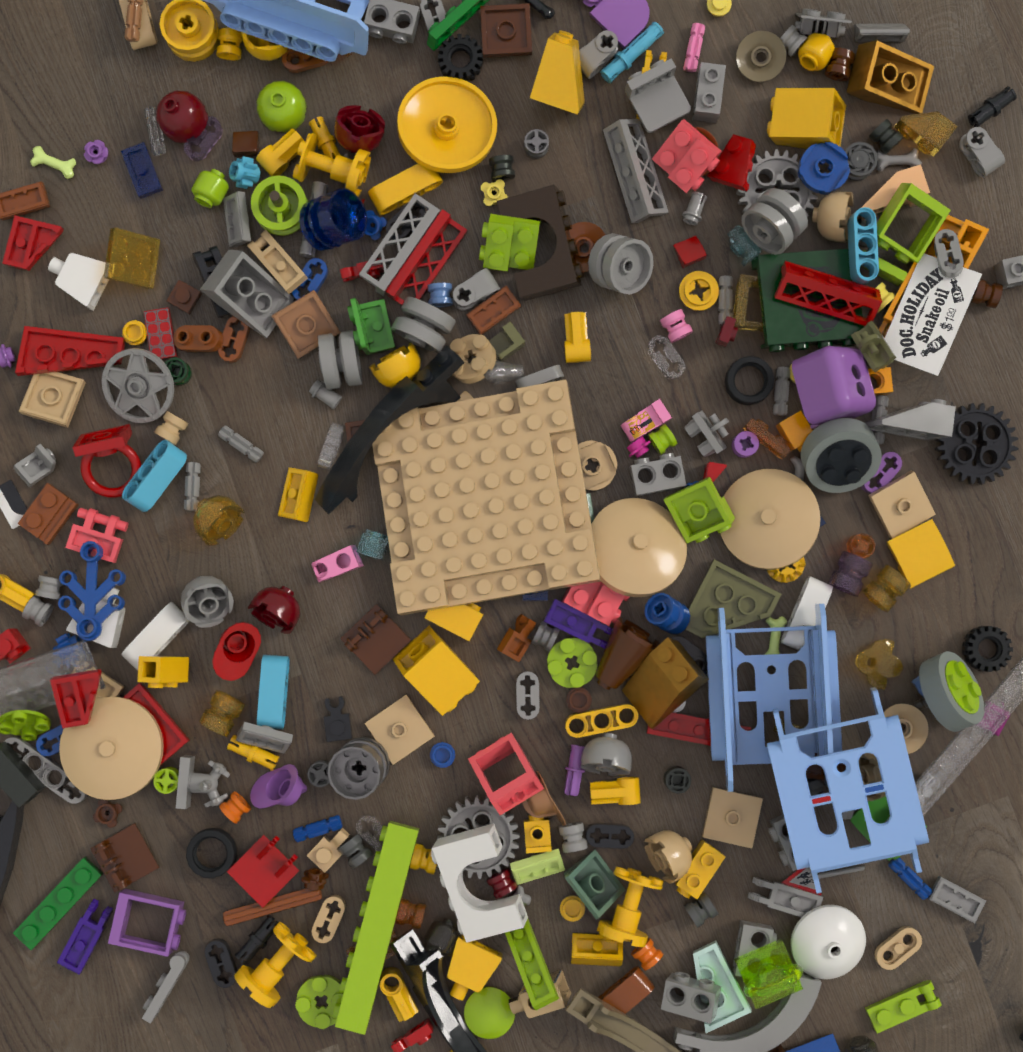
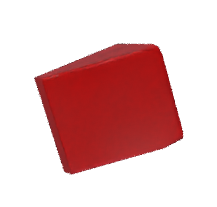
M697 236L673 245L682 268L702 261L707 257L706 251Z
M708 462L704 468L703 479L710 477L712 482H714L727 465Z

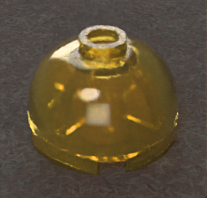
M216 495L204 498L198 503L193 516L195 532L207 545H217L219 543L216 540L221 537L226 540L237 531L243 521L240 515L244 513V510L227 496Z

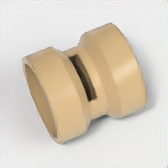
M166 411L163 416L165 424L162 423L157 426L154 433L176 445L180 439L178 431L185 430L189 423Z

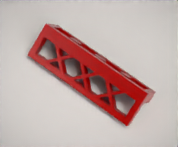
M442 209L387 288V296L402 306L404 300L399 297L402 291L406 288L415 287V298L421 300L428 290L427 285L433 283L468 230L452 220L451 214ZM448 225L460 232L455 240L444 242L443 232ZM441 236L442 242L436 243ZM451 245L446 252L445 246ZM443 246V258L430 262L429 252L431 249ZM427 257L428 263H422ZM437 265L434 271L432 272L431 266ZM429 267V278L426 281L416 282V271L419 268ZM413 277L414 283L408 284L411 278ZM417 286H422V288L418 292Z
M785 261L781 268L782 279L775 292L776 299L864 326L871 320H874L882 303L879 289ZM787 282L797 285L800 289L799 292L792 295L783 293ZM817 291L822 293L824 299L813 302L809 301L807 295ZM840 298L846 300L848 306L835 309L830 302ZM861 306L871 308L867 318L856 315L854 309Z

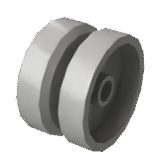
M770 188L758 198L756 203H753L742 215V225L748 237L759 248L777 255L782 254L791 245L793 240L807 228L808 219L804 209L795 198L781 189Z
M615 233L604 235L595 243L588 261L589 273L597 285L629 295L640 291L647 284L654 266L653 254L650 247L644 241Z
M410 296L406 297L401 309L407 317H396L391 330L418 347L434 353L441 352L446 341L439 333L450 334L456 320L424 301Z
M354 330L342 331L340 333V348L337 347L336 339L331 333L318 335L319 363L327 390L339 389L341 387L342 372H344L346 383L350 387L363 385L360 355L354 340Z

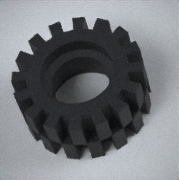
M457 34V38H454L453 35L449 36V41L445 39L442 42L443 46L439 48L438 63L442 75L465 81L471 79L473 81L475 75L480 74V69L483 66V55L480 45H477L475 39L470 40L469 35H466L465 38L462 37V34ZM456 51H465L470 56V62L465 67H456L451 62L452 55Z
M980 626L977 629H972L971 633L965 636L966 642L962 644V646H965V650H962V653L967 657L965 658L966 662L970 663L972 668L979 671L992 672L1001 670L1000 667H1005L1007 665L1006 661L1011 660L1012 656L1009 654L1013 652V647L1009 645L1012 641L1006 637L1008 634L1000 631V628L992 626ZM984 639H990L996 645V653L989 659L983 658L978 651L979 644Z

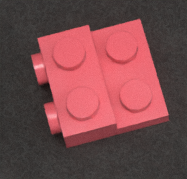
M683 119L652 160L669 174L668 178L685 193H688L691 190L696 191L704 182L702 176L707 170L711 172L720 162L717 157L722 151Z
M600 581L568 587L561 601L610 626L611 622L615 623L621 615V610L618 608L622 601H627L630 596L619 594Z

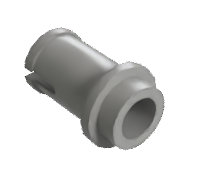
M696 191L692 192L688 208L682 215L685 223L696 226L698 222H701L702 217L700 215L707 199L706 195Z
M316 380L309 390L312 398L317 397L334 410L341 401L342 396L333 390H327L324 381Z

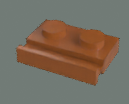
M47 483L17 524L42 540L46 545H50L79 504L50 483Z

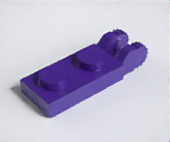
M557 599L553 600L544 619V622L587 643L592 642L604 649L608 642L593 637L596 628L603 630L608 635H611L612 628Z
M96 899L92 900L84 916L79 919L57 961L58 964L79 975L87 964L113 911V908L108 906L102 912L98 923L91 920L90 918L99 906V901Z

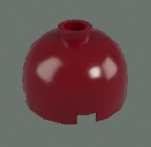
M176 90L165 95L158 103L156 119L160 129L170 140L177 143L188 142L186 139H190L193 136L197 138L206 128L208 113L205 110V105L198 97L188 91Z
M358 105L345 106L338 111L335 118L334 134L339 145L351 153L356 154L359 149L371 152L380 144L383 138L385 121L381 115L372 109L366 112L361 110V106Z
M285 586L262 589L248 606V609L253 608L251 614L256 619L272 629L275 628V625L283 628L281 633L290 634L293 631L300 617V607L298 601L293 597L294 592Z

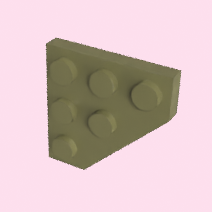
M714 559L688 608L690 622L685 630L700 638L717 634V608H724L726 629H733L771 617L782 594Z

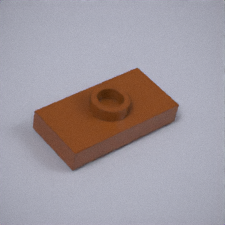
M42 181L0 193V219L2 221L14 218L15 215L21 216L51 207L45 185Z
M506 285L466 314V317L478 333L483 335L518 310L521 304Z

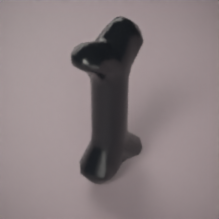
M523 0L526 3H530V6L537 10L545 19H551L555 14L553 8L545 5L540 0Z

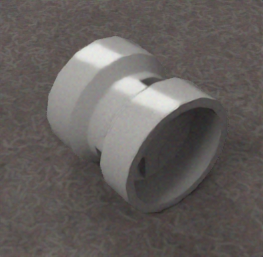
M583 822L568 823L565 826L561 825L558 827L560 835L565 840L562 843L563 853L576 852L588 848L587 840L582 837L584 831Z

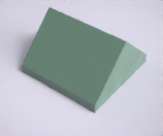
M595 849L564 872L565 879L596 920L626 890Z

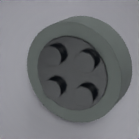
M852 418L833 419L819 425L807 436L801 448V461L808 479L818 489L830 493H843L861 487L876 474L882 459L880 446L871 428L864 422Z

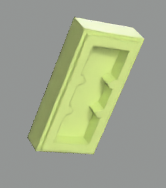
M559 848L510 863L517 885L565 871Z

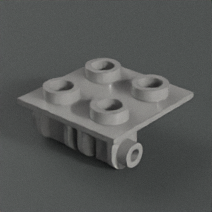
M803 8L802 13H795L796 16L800 17V21H795V27L799 34H812L813 22L815 20L813 33L818 32L819 21H822L821 34H825L826 30V35L829 37L839 38V36H844L845 26H841L842 22H852L845 18L846 14L827 11V16L820 15L821 11Z

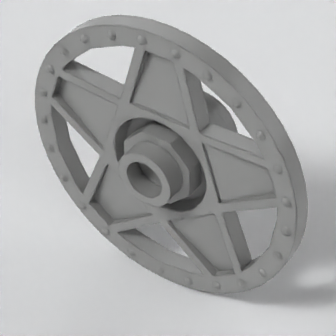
M139 348L126 349L115 354L107 362L103 370L102 389L109 406L122 418L135 423H147L161 417L171 406L174 397L173 377L167 365L154 353ZM130 355L127 369L112 367L121 357ZM146 357L155 362L162 372H149ZM109 381L120 389L116 402L110 392ZM167 387L166 401L161 408L156 392ZM138 405L149 416L139 417L127 412Z

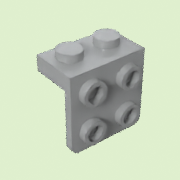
M672 58L665 62L664 60L657 61L650 67V70L644 73L641 71L634 73L628 78L629 81L626 83L625 93L648 133H653L689 114L691 111V106L674 77L676 66Z

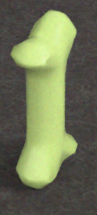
M41 146L33 148L34 157L30 161L33 167L38 164H45L60 170L66 179L73 178V168L76 165L74 158L68 161H61L47 155Z
M783 616L778 619L769 617L765 620L770 628L784 627L787 624V620ZM771 631L769 649L764 655L780 654L781 631Z

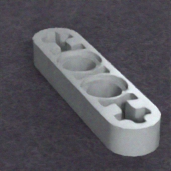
M10 737L4 741L8 744L18 743L17 749L22 753L26 752L27 749L29 750V753L22 760L28 766L30 757L38 756L41 760V766L38 770H31L47 788L71 804H77L87 798L88 795L80 790L81 796L74 798L71 796L73 791L68 787L62 791L61 787L68 780L63 767L50 757L41 755L33 745L22 740L20 737ZM52 770H57L61 773L62 780L59 784L50 782L49 774ZM71 781L67 783L70 787L75 788Z

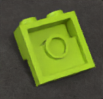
M490 214L489 222H484L482 237L486 238V246L481 245L479 260L484 261L483 268L508 271L509 267L524 270L534 268L540 221Z
M710 477L664 498V502L686 543L694 540L696 543L702 542L714 531L722 533L732 527L731 524L735 519L724 496L720 497Z

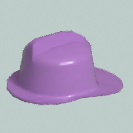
M288 764L265 773L255 782L250 794L251 803L259 809L268 808L276 804L290 806L299 799L302 793L307 791V786L298 775L296 767Z

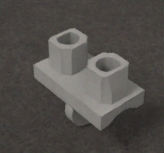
M700 411L692 416L693 419L684 427L691 438L700 432H703L707 438L706 441L697 446L703 457L715 452L718 454L727 448L717 433L718 430L722 438L729 434L724 425L729 423L727 418L720 421L717 415L713 414L709 417L714 424L713 426L704 412Z

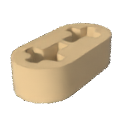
M330 895L322 904L312 927V936L319 943L329 942L336 933L346 909L345 900L341 896ZM334 901L339 902L338 907L341 908V911L336 910L332 917L328 916L330 907L327 904H332ZM325 921H329L327 930L331 933L321 937L319 935L320 930L317 927H322Z

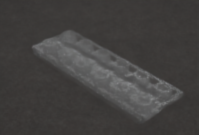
M80 641L1 667L0 716L14 710L36 711L55 705L56 702L50 683L52 677L97 670L86 641ZM102 677L100 678L98 690L106 687Z

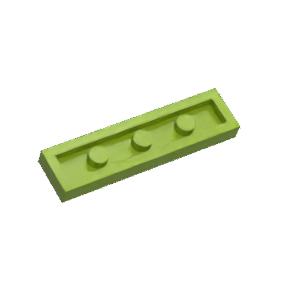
M527 919L524 928L505 932L532 1007L537 1011L558 1000L559 996L530 921Z

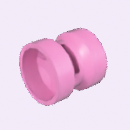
M682 309L672 312L660 320L663 328H666L669 332L668 338L671 343L693 332L691 326L686 324L684 320L685 314Z

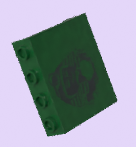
M849 249L791 252L777 255L763 254L757 255L751 260L752 270H757L765 340V343L760 346L761 349H769L770 353L784 351V347H793L794 351L809 349L810 345H817L818 349L833 346L836 343H841L842 347L856 345L851 335L863 329L864 325L775 298V292L782 279L781 268L785 261L852 281L849 267ZM787 282L783 293L792 295L799 292L800 289L797 285ZM817 291L807 295L809 301L813 302L824 299L822 293ZM840 298L830 302L835 309L848 306L846 300ZM862 306L854 309L856 315L863 317Z

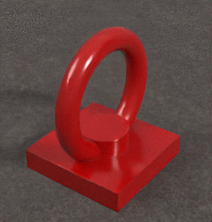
M130 424L81 434L72 447L75 457L83 455L80 468L85 484L98 495L109 498L121 497L124 488L141 467V461L137 453L127 445L132 435ZM119 451L131 463V476L120 487H105L94 479L91 473V462L95 456L104 457Z

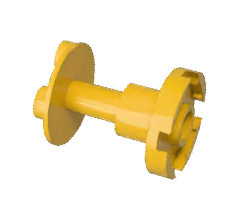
M309 133L306 141L302 140L300 142L297 154L301 158L299 164H296L294 168L293 178L303 182L310 167L330 173V179L346 184L345 197L356 201L362 191L357 188L361 186L362 182L365 183L371 162L369 155L371 152L359 149L354 160L341 155H337L334 159L315 152L317 135Z
M615 867L613 874L629 881L623 905L617 904L613 921L599 920L596 931H599V934L620 943L633 940L631 946L645 947L648 935L637 929L642 914L640 910H637L644 887L661 890L664 880L654 876H649V878L641 876L642 872L633 868Z
M279 922L273 928L274 934L283 943L271 959L264 958L255 970L249 966L242 965L234 975L239 986L243 990L247 986L252 992L250 997L267 1008L274 1007L280 1000V995L274 986L284 976L282 969L290 959L296 955L306 962H312L317 956L306 946L308 941L299 933H296L294 936L290 929L282 922Z

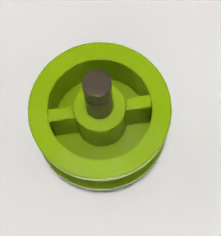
M271 176L256 186L251 197V209L254 217L264 230L273 235L286 236L297 232L306 222L309 203L302 187L295 180L286 176Z

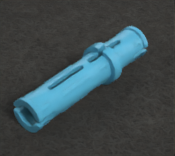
M652 22L622 52L618 51L615 54V58L600 71L603 79L608 83H612L621 72L631 68L634 60L664 34L663 28L657 22Z

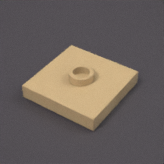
M59 372L33 374L19 412L29 417L68 428L86 382L83 379Z
M912 470L868 495L891 539L936 515L916 473Z
M407 694L365 723L375 740L382 744L387 751L392 765L435 737Z
M712 787L702 837L753 848L763 798L734 791L728 792L725 789Z

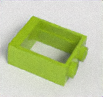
M901 183L877 221L878 247L886 251L888 249L896 253L894 257L905 264L908 262L918 263L951 210L912 183ZM906 199L930 214L909 250L884 235Z

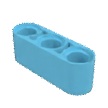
M867 207L860 208L849 217L847 223L850 277L853 282L862 285L876 278L879 273L876 215L872 209ZM857 216L865 218V227L858 224ZM859 241L867 244V252L860 250L858 246ZM860 266L868 269V277L861 275Z
M168 440L159 442L124 488L122 498L142 512L150 510L185 464L187 459L186 453Z
M263 655L257 710V725L259 726L266 725L273 729H284L290 665L289 656Z

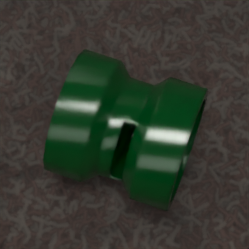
M176 357L165 361L173 377L174 385L182 386L190 381L192 370L185 361Z

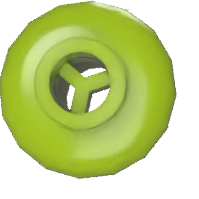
M216 169L201 171L191 189L195 196L194 200L207 208L219 206L229 189V185L224 179L225 175Z

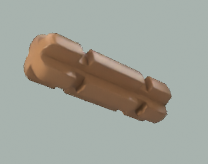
M128 0L129 5H127L126 16L128 28H125L124 37L127 41L138 42L140 38L138 29L141 27V6L143 5V0Z

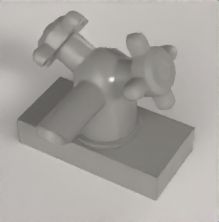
M184 755L180 757L175 809L191 807L192 793L208 794L211 801L205 803V807L220 805L224 799L228 798L227 793L220 796L217 791L218 779L221 774L227 778L230 776V773L226 771V767L221 763L210 760L207 763L213 768L210 774L194 773L195 756Z

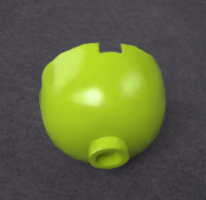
M274 81L267 84L259 92L257 113L263 125L269 130L287 133L292 128L294 130L297 129L304 122L307 108L306 101L301 91L292 83Z

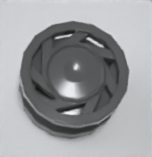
M856 142L845 150L850 167L848 176L850 180H864L877 166V152L868 143Z

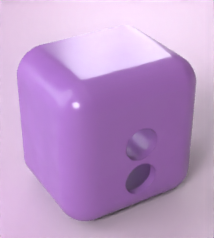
M826 346L792 362V372L806 419L812 424L810 425L811 429H815L819 425L833 419H854L874 409L876 396L866 360L859 349Z

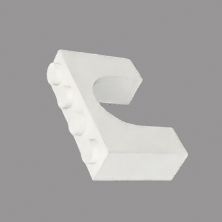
M494 823L439 838L431 850L432 860L435 864H438L440 870L441 884L447 889L449 894V906L456 913L458 931L461 935H464L466 943L524 928L528 919L520 894L499 900L485 901L473 896L464 884L463 869L467 865L497 857L503 847Z

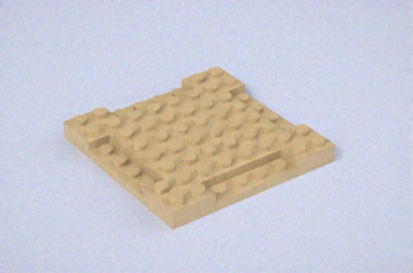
M567 380L516 388L517 391L425 408L417 407L394 420L374 441L372 446L381 488L397 614L407 615L601 581Z

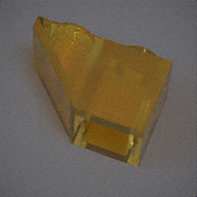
M936 111L904 115L894 127L905 139H911L915 142L923 153L931 154L934 157L958 126Z

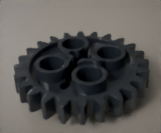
M974 403L969 404L967 410L964 406L958 407L959 414L955 411L952 437L934 439L941 443V446L934 448L935 451H942L943 454L937 460L946 461L942 469L951 468L950 477L959 474V482L964 481L968 477L969 485L974 484L976 478L979 485L985 484V477L989 482L995 481L994 474L997 477L1004 476L1002 469L1009 470L1011 468L1007 461L1016 460L1011 455V452L1019 449L1012 445V442L1018 440V437H1013L1010 434L1016 428L1007 427L1011 419L1002 420L1003 411L993 414L994 406H990L985 410L984 403L979 404L977 410ZM977 422H980V424H981L979 431H978ZM962 424H966L969 426V436H965L964 434H962ZM987 427L992 428L995 432L993 440L989 439L986 435ZM973 440H976V443L980 444L979 448H977L976 445L972 444ZM960 448L964 449L967 453L965 461L960 460L957 452ZM984 452H988L992 457L990 465L983 461ZM974 456L976 463L975 466L972 465V460L974 459Z

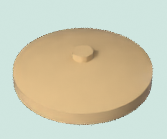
M778 469L756 470L735 481L724 495L735 519L731 524L732 527L720 534L728 550L744 564L762 570L785 568L801 560L814 545L820 529L819 505L811 489L797 476Z
M626 498L609 504L593 520L592 530L601 582L611 590L630 597H648L668 588L680 575L687 557V543L671 513L663 506L646 499Z
M103 697L95 699L91 719L88 724L63 729L59 752L63 770L76 788L97 799L116 800L131 796L150 783L160 767L164 745L162 732L156 719L144 706L127 698Z

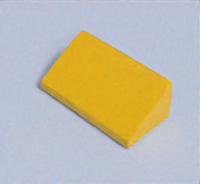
M288 468L278 516L308 522L318 481L317 473Z
M572 933L571 964L622 966L623 943L611 940L601 934Z

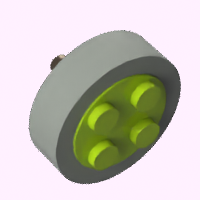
M950 651L925 660L919 670V680L924 698L915 701V707L919 710L929 707L935 718L946 729L953 732H958L981 722L984 716L983 696L978 682L968 665L958 655Z

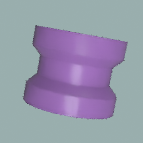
M741 432L732 440V450L738 457L747 458L758 450L759 440L752 432Z

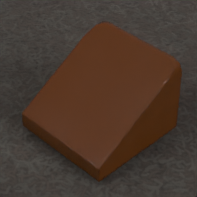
M258 131L233 132L232 153L234 157H251L259 154Z

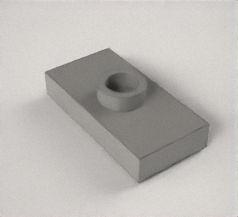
M237 191L223 198L229 247H238L251 241L245 192Z
M244 722L237 733L236 741L284 754L292 743L293 734L274 730L266 725L259 726Z
M938 876L932 888V893L928 897L929 900L973 923L976 922L986 903V900L941 876Z

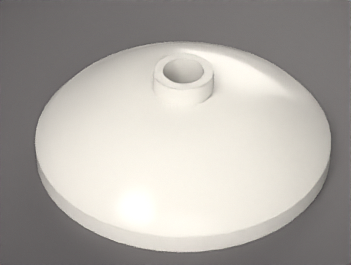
M838 905L816 907L802 916L794 927L790 943L792 956L801 970L814 978L834 979L843 976L851 971L863 956L866 946L864 927L859 918L847 908ZM837 946V949L831 952V949Z

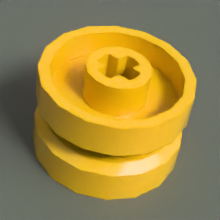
M173 0L166 5L161 13L159 25L162 36L173 53L185 61L192 62L205 60L212 55L219 45V25L208 5L201 0Z

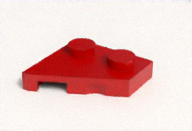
M733 134L718 157L720 162L707 176L714 182L747 192L749 189L747 176L748 172H752V158L755 154L756 144L752 139Z
M15 215L2 264L30 271L63 233L64 229L61 226Z
M101 669L55 676L50 679L62 728L86 725L90 722L101 678Z

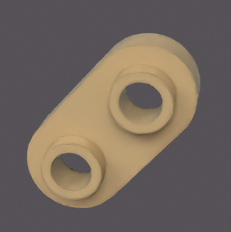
M910 926L899 928L877 946L874 953L876 962L886 970L897 968L920 949L922 945L920 933ZM905 935H910L911 937L908 943L903 942ZM886 951L891 952V956L888 959L883 958V954Z

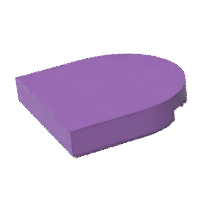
M602 0L590 12V16L605 31L608 30L615 33L618 38V44L625 49L644 31L650 12L646 0Z

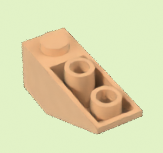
M921 164L896 172L861 208H870L874 211L875 215L884 212L901 183H912L929 194L930 190ZM908 199L903 203V205L909 204V207L917 206ZM857 216V220H858V219H862V221L865 220L864 217H862V216Z

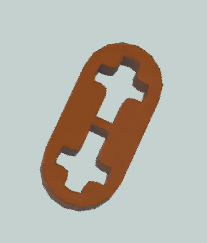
M234 316L226 322L222 334L223 343L218 349L219 356L227 363L237 362L241 358L250 332V327L240 321L244 330H239L235 338V330L232 328V325H237L240 320ZM232 341H235L233 349L236 350V354H231L230 357H227L224 349L230 348Z

